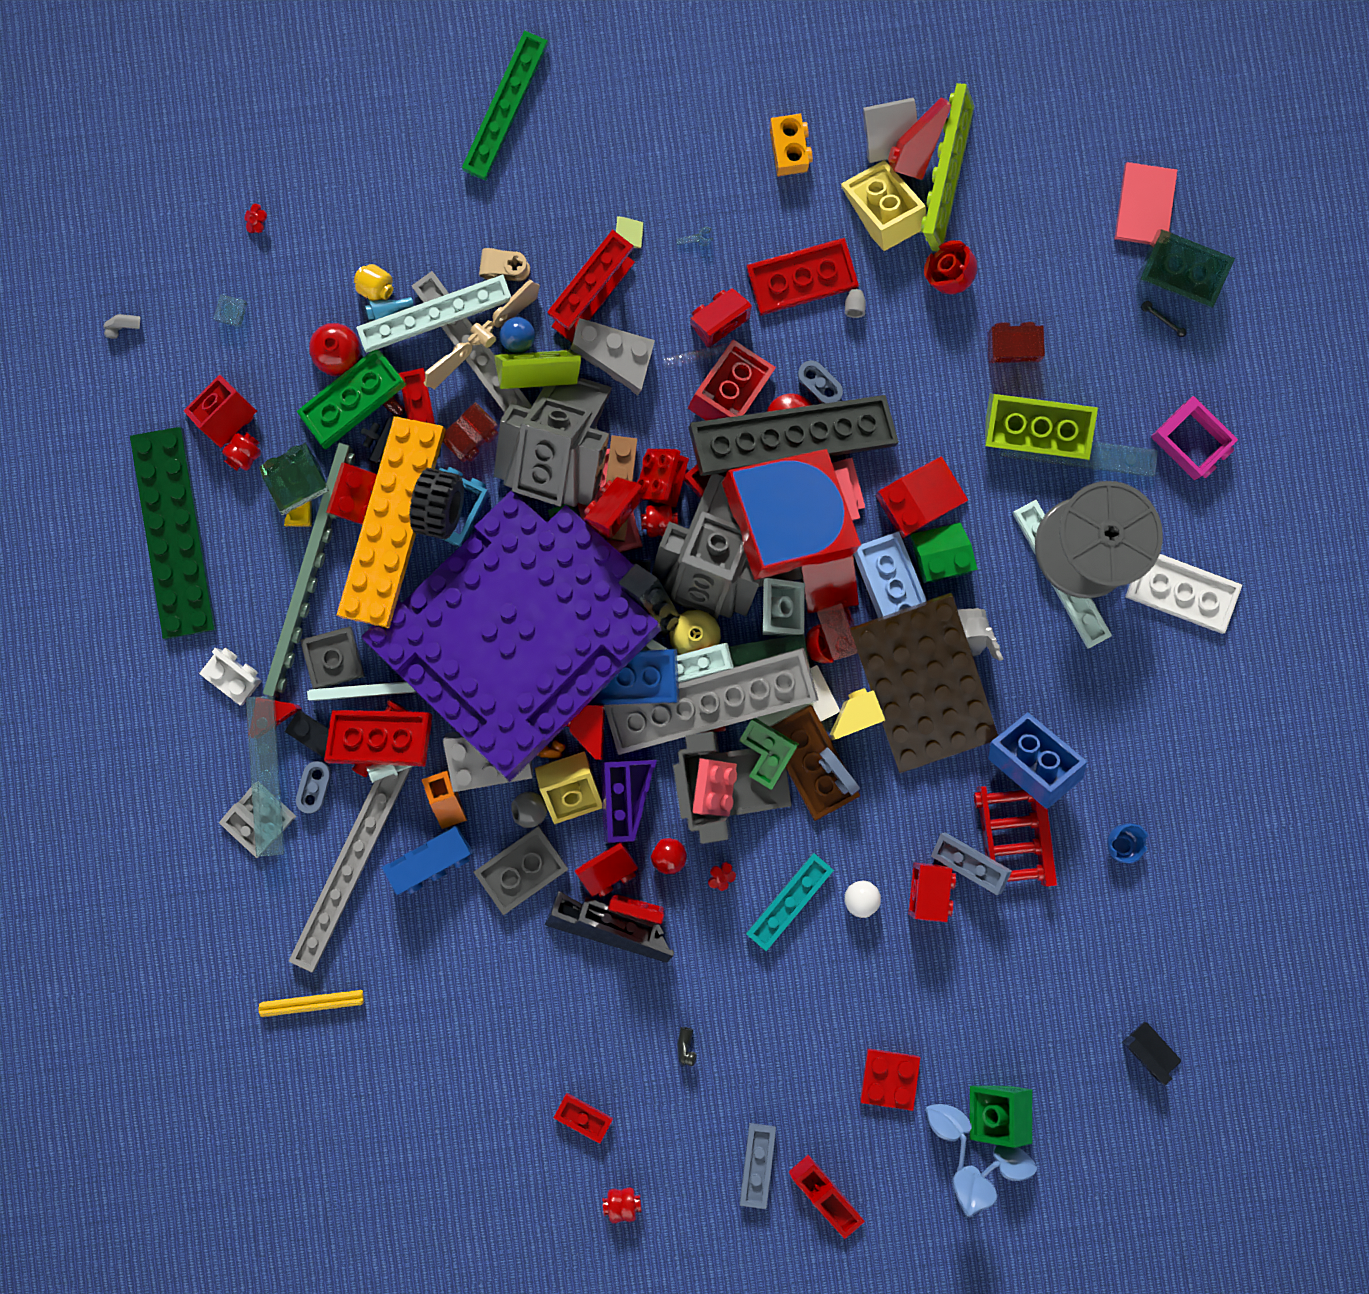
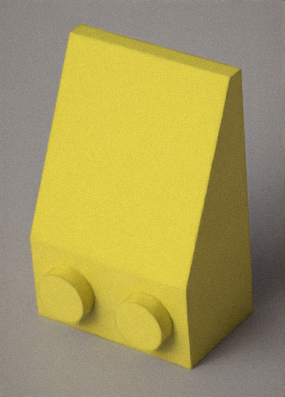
M885 160L841 184L843 191L870 236L883 251L921 231L922 219L924 216L927 217L926 206Z

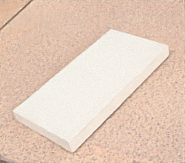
M1160 554L1155 565L1145 576L1130 583L1125 597L1224 634L1242 584Z

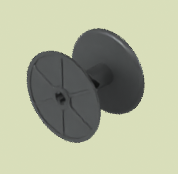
M1101 481L1090 484L1079 490L1071 499L1055 505L1041 520L1035 536V555L1038 565L1046 579L1055 588L1067 595L1086 599L1106 595L1118 586L1127 585L1139 580L1155 565L1163 542L1161 520L1150 500L1136 488L1117 481Z

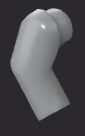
M115 315L104 323V335L107 338H117L118 330L122 328L140 329V316Z

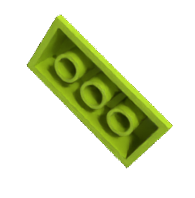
M990 393L985 422V446L1090 460L1098 407Z

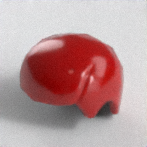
M818 624L808 631L805 638V648L812 660L818 663H833V660L840 656L838 651L840 645L839 634L832 626Z

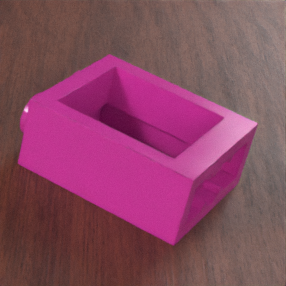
M1194 396L1188 399L1151 436L1194 480L1201 476L1207 478L1217 468L1214 464L1220 458L1225 460L1235 450L1232 446L1238 441ZM1189 414L1221 444L1199 467L1167 437Z

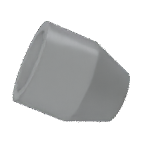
M858 289L851 290L845 301V315L852 318L863 317L866 308L864 294Z

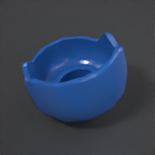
M1132 823L1116 826L1108 836L1107 846L1109 854L1120 863L1131 864L1139 861L1148 850L1146 847L1148 833L1141 825Z

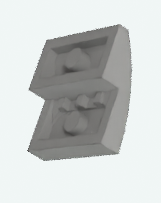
M914 98L863 108L864 131L867 139V158L869 163L887 160L892 147H896L898 139L917 122Z
M258 781L251 786L239 802L231 807L219 824L258 858L297 816Z

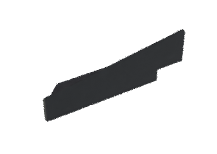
M558 892L545 922V925L665 963L674 955L673 949L670 950L663 938V931L659 924L609 910L608 905L585 897L581 904L564 893Z

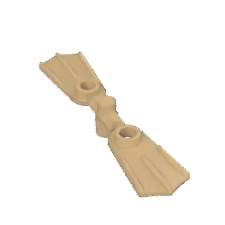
M528 280L509 299L510 301L504 307H500L494 312L492 316L493 322L488 320L483 326L479 323L474 324L470 330L473 334L468 338V342L457 344L452 353L445 355L425 371L426 379L424 385L432 389L437 388L470 355L473 345L482 344L486 348L492 346L496 340V337L492 334L494 326L497 328L501 327L503 323L516 316L536 300L540 285L532 280Z

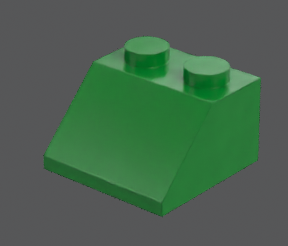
M961 522L910 534L922 585L970 574L978 570L971 542Z
M970 1086V1140L1012 1148L1032 1144V1089L1014 1086Z

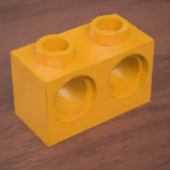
M801 114L771 118L769 129L777 176L807 172L809 163L813 162L811 147H806L805 138L809 137L807 122H802ZM785 129H793L796 134L794 136H787L783 131ZM795 153L800 159L791 161L787 155Z

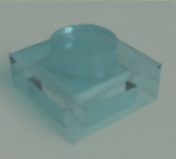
M220 294L213 319L217 322L241 328L248 303L245 300Z

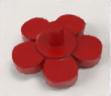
M253 204L251 211L247 210L245 213V221H248L246 229L249 233H261L264 229L263 223L267 218V213L265 210H261L259 204Z
M724 862L721 865V869L718 866H713L710 870V874L713 877L708 880V885L711 888L717 887L720 891L726 890L729 886L728 882H733L736 878V873L731 871L732 865Z

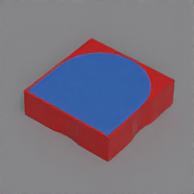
M827 449L732 469L728 471L722 481L732 515L741 531L743 547L754 580L789 572L804 565H819L852 557L861 546Z

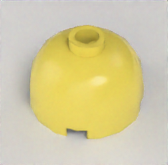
M688 610L680 614L679 622L675 629L669 632L670 644L673 649H677V655L719 645L721 640L720 627L716 619L701 610Z

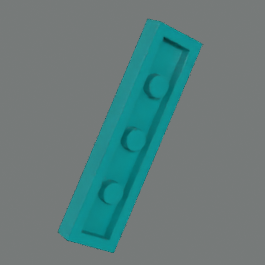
M812 853L750 927L746 935L767 951L834 870L815 853Z

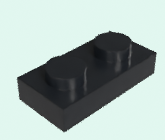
M298 710L284 732L325 758L329 728L303 711Z

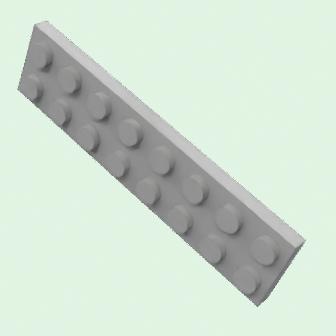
M803 648L679 683L680 702L619 704L604 705L616 749L618 755L679 739L685 737V735L705 732L808 704L819 699Z

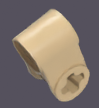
M493 248L482 249L480 277L492 279L503 275L505 280L523 281L530 275V266L523 254Z

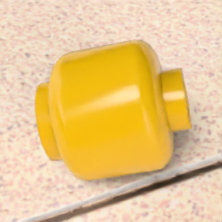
M375 264L362 266L354 276L356 291L368 300H387L393 293L392 276Z

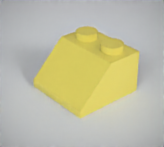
M866 688L848 695L850 700L843 703L829 737L831 740L885 721L874 690L867 693Z
M585 751L535 768L541 794L554 824L602 809V800Z

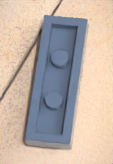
M946 832L940 834L931 855L932 858L996 895L1002 894L1012 870Z
M749 1123L740 1206L767 1208L776 1126Z

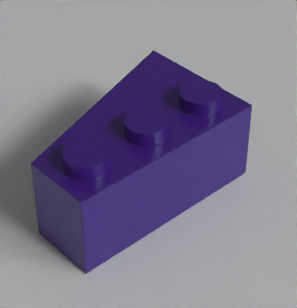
M657 760L600 763L604 842L635 841L645 798L649 791L650 780Z

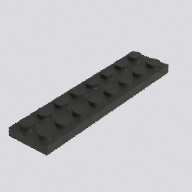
M886 395L693 422L688 426L700 476L725 473L732 469L827 449L829 456L894 447L899 443Z

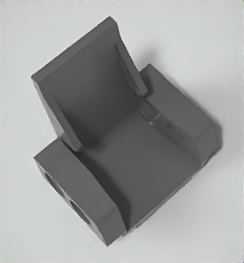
M578 377L577 384L544 386L531 409L510 404L500 420L493 477L503 479V484L512 487L513 492L560 507L562 504L574 507L578 503L588 506L595 499L601 485L609 433L596 430L595 428L605 403L611 394L612 387Z
M711 474L689 529L672 522L668 523L651 573L658 578L666 593L670 595V600L673 603L691 610L707 612L715 619H718L719 614L731 618L734 612L747 616L761 578L754 580L743 547L740 528L732 515L722 485L725 477L719 474Z
M717 732L685 735L687 749L679 751L680 764L673 765L681 819L688 818V825L691 831L699 830L701 844L728 840L732 837L728 816L692 813L700 759L737 764V779L733 788V806L730 810V815L792 806L786 768L771 790L749 777L761 756L760 753L753 749L720 753Z

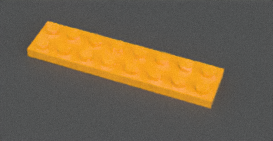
M394 416L337 616L390 628L416 533L411 529L409 518L412 493L423 470L426 468L435 469L446 431L443 426Z

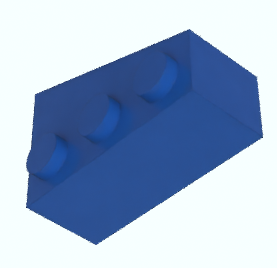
M455 826L381 868L396 895L407 890L409 894H412L423 888L422 882L430 877L434 882L446 875V868L454 865L457 869L470 861L468 856L473 854V851L460 827Z

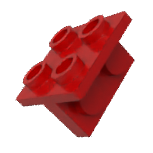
M647 449L642 460L643 466L640 477L637 481L642 486V500H651L661 505H670L672 508H676L689 458L680 455V451L677 449Z

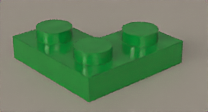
M757 718L751 719L739 740L761 754L749 777L771 790L799 745Z

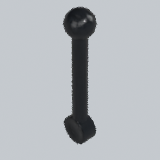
M1150 301L1142 303V311L1152 313L1176 331L1178 337L1183 338L1186 336L1187 331L1185 328H1179L1155 310Z

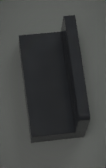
M1143 1022L1122 1043L1159 1083L1166 1086L1173 1079L1169 1073L1181 1062V1059L1147 1022Z

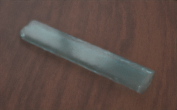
M1094 441L1092 442L1090 460L1000 449L1001 457L1149 477L1155 476L1158 450Z
M274 695L246 697L256 856L283 855L284 838Z

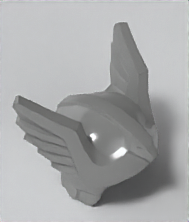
M979 608L958 610L972 656L980 655L988 647L991 656L1002 661L1003 656L999 651L1000 646L997 643L992 627L989 626L986 611Z

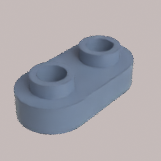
M810 360L800 366L798 371L799 382L821 404L840 401L843 394L841 384L820 363ZM813 372L815 378L808 379L806 373ZM832 390L834 395L826 397L824 391Z
M828 747L819 754L822 759L818 762L828 774L832 771L838 778L835 784L843 794L849 792L853 795L860 789Z
M311 762L303 771L296 796V805L304 813H315L323 806L331 779L330 768L325 763ZM316 770L322 772V777L319 780L314 777ZM309 795H312L315 798V803L313 805H309L307 803V797Z

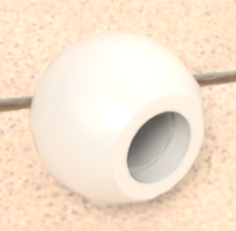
M858 881L850 885L846 890L844 903L848 911L854 916L866 918L871 916L880 907L881 895L877 887L871 882Z

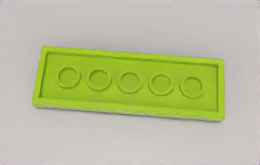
M956 83L955 92L951 93L949 97V103L952 106L950 108V115L943 126V132L945 133L944 141L940 142L938 147L939 164L938 167L933 169L932 182L934 186L933 191H929L927 196V207H929L927 217L924 216L921 223V232L924 233L932 251H939L938 246L945 241L975 107L967 84Z

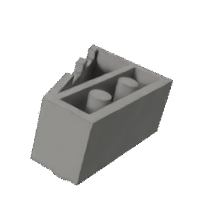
M579 318L570 350L595 367H599L609 374L611 378L621 382L638 395L642 390L655 340Z

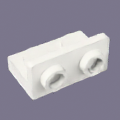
M215 648L212 651L214 655L199 674L236 703L243 706L262 682L256 677L258 672L246 663L242 666L235 661L237 656L229 649L224 648L221 650Z

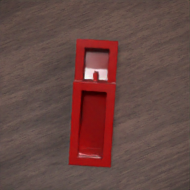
M809 1154L789 1171L793 1181L844 1239L865 1222Z

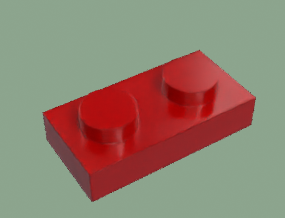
M567 1092L553 1117L599 1144L613 1120L609 1115Z

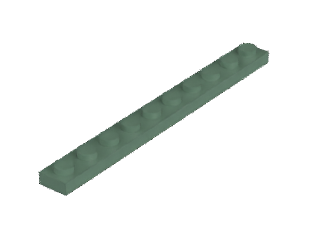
M339 443L265 684L263 691L265 695L279 698L280 693L283 694L286 689L287 678H285L287 668H291L295 659V653H292L295 643H299L301 639L302 628H300L302 619L306 618L309 613L310 603L307 602L310 593H314L318 582V579L315 578L317 569L323 566L325 560L324 546L325 543H329L331 540L333 529L330 526L333 518H337L335 515L326 513L341 463L353 465L355 461L354 450L345 444Z

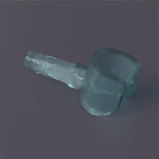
M703 227L698 234L677 238V245L698 242L702 246H707L713 238L705 239L702 234L710 233L712 229L710 227Z

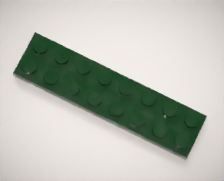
M175 427L130 435L162 639L167 640L217 631L184 428Z

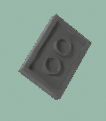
M538 826L474 871V874L501 913L505 915L569 868L540 826Z

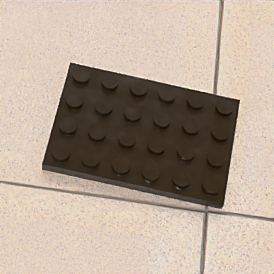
M951 593L849 628L871 691L874 690L885 718L882 724L899 773L990 743L998 737Z

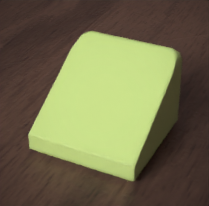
M617 216L616 232L633 244L634 248H641L643 222Z

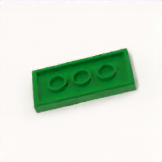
M377 349L367 354L296 412L326 450L407 384L383 353Z

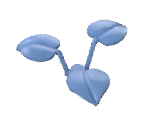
M934 1104L925 1108L929 1125L940 1138L948 1141H956L959 1138L961 1140L959 1166L953 1178V1188L967 1217L985 1210L995 1203L997 1199L996 1190L991 1182L985 1179L993 1169L999 1167L1002 1176L1012 1181H1023L1036 1173L1037 1166L1035 1162L1022 1149L998 1145L993 1152L997 1162H993L981 1174L974 1166L964 1167L966 1136L964 1134L969 1133L971 1130L969 1119L959 1109L949 1105Z

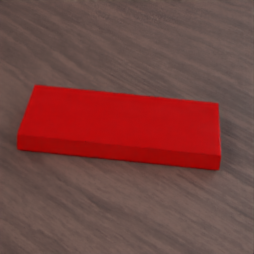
M845 238L746 265L760 316L859 288Z
M332 710L324 761L338 764L425 766L432 714L429 712Z

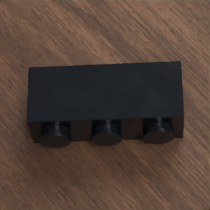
M635 564L618 583L630 598L659 623L661 628L659 634L665 638L670 631L675 629L680 615L658 578L638 564Z

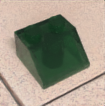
M306 442L300 446L291 447L286 453L277 458H270L263 465L259 466L262 478L282 515L329 491L321 467Z

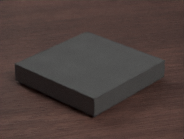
M352 626L300 640L313 689H322L365 677Z

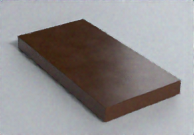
M812 704L770 725L773 729L799 744L785 768L814 821L860 797L858 791L853 795L849 792L843 794L835 784L838 778L832 771L828 774L818 762L822 759L819 754L828 747L844 766Z

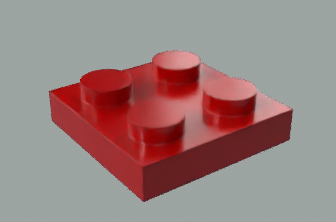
M341 463L326 513L363 525L377 474L347 463Z
M867 1048L860 1103L913 1111L920 1056Z

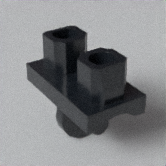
M387 418L380 435L377 432L381 425L373 422L370 430L361 429L360 433L366 436L363 443L364 447L370 449L373 440L376 441L367 461L374 464L377 462L381 463L393 418Z

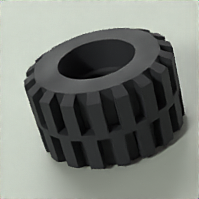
M432 468L423 470L415 484L410 502L409 518L411 529L414 533L444 540L452 535L458 524L464 499V486L462 477L459 474Z

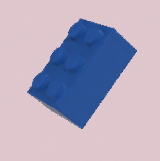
M1028 712L991 741L988 759L1046 809L1083 779L1088 762Z

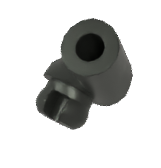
M680 1027L677 1052L679 1063L683 1066L688 1065L692 1067L696 1063L697 1054L689 1052L693 1029L688 1027Z

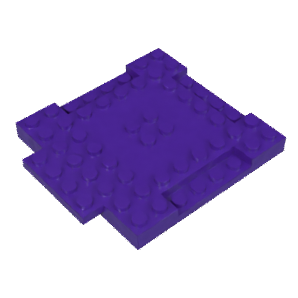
M512 491L474 526L476 531L403 602L397 601L390 628L372 625L361 636L368 646L509 782L661 631L659 623L630 598L618 583L634 566L629 560L567 505L546 522Z

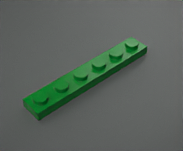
M524 30L462 165L464 172L485 181L487 180L546 51L548 40Z

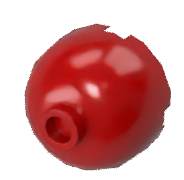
M951 240L939 245L940 250L935 255L931 253L924 265V275L930 285L944 294L963 292L973 283L977 275V260L971 249L961 241Z
M328 323L319 327L312 334L309 342V354L314 365L319 370L330 376H341L361 359L362 345L358 336L349 327L339 323Z

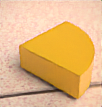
M303 500L297 503L287 513L284 526L312 527V501Z

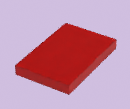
M618 894L613 895L609 905V910L660 924L664 916V908L662 906Z

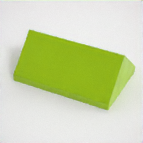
M572 350L494 355L500 389L577 384L581 356Z

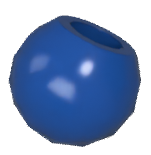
M510 318L503 323L499 331L501 344L507 351L512 353L526 352L535 341V330L530 322L524 318Z

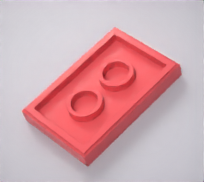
M1129 162L1124 165L1114 239L1163 247L1167 245L1177 170Z

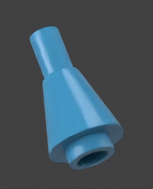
M411 297L397 301L368 300L369 305L365 306L368 321H374L397 313L400 310L411 308L414 304Z

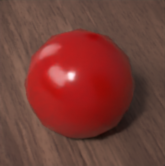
M661 839L651 854L653 867L660 873L675 874L681 871L686 864L687 853L685 846L676 839Z

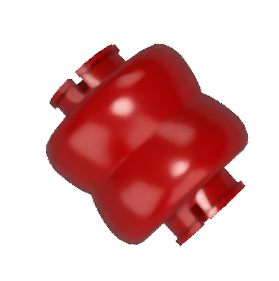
M239 433L234 434L230 443L222 450L223 455L227 457L224 462L236 471L239 468L245 471L249 470L253 461L261 455V450L257 447L260 442L248 433H245L244 436Z
M650 505L646 507V514L641 513V530L647 529L648 537L664 536L669 522L678 525L677 512L672 513L670 505L660 507Z
M631 1187L622 1190L611 1189L608 1191V1198H603L604 1216L609 1215L611 1223L621 1221L632 1222L637 1218L636 1212L641 1213L640 1195L635 1196V1191Z

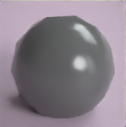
M526 791L519 794L512 801L511 812L515 823L524 828H533L546 818L547 806L541 795Z

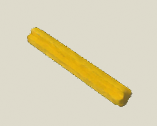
M362 990L266 1001L259 1004V1014L261 1017L357 1006L364 1003V993Z

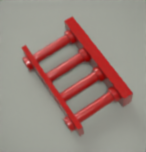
M612 229L547 311L548 315L556 320L551 326L555 331L572 343L579 318L590 321L635 264L628 257L634 249V245Z
M977 786V792H974V804L980 810L985 855L995 861L996 856L1033 852L1034 855H1038L1039 865L1031 869L1012 871L1007 882L1037 879L1041 881L1043 886H1056L1057 880L1048 809L1042 806L1025 790L987 794L986 786ZM1021 800L1031 802L1032 813H1029V816L990 820L989 804ZM1030 826L1031 829L1034 828L1035 839H1032V842L993 845L992 830Z

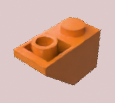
M449 771L422 779L430 806L442 829L467 821L458 791L453 792Z

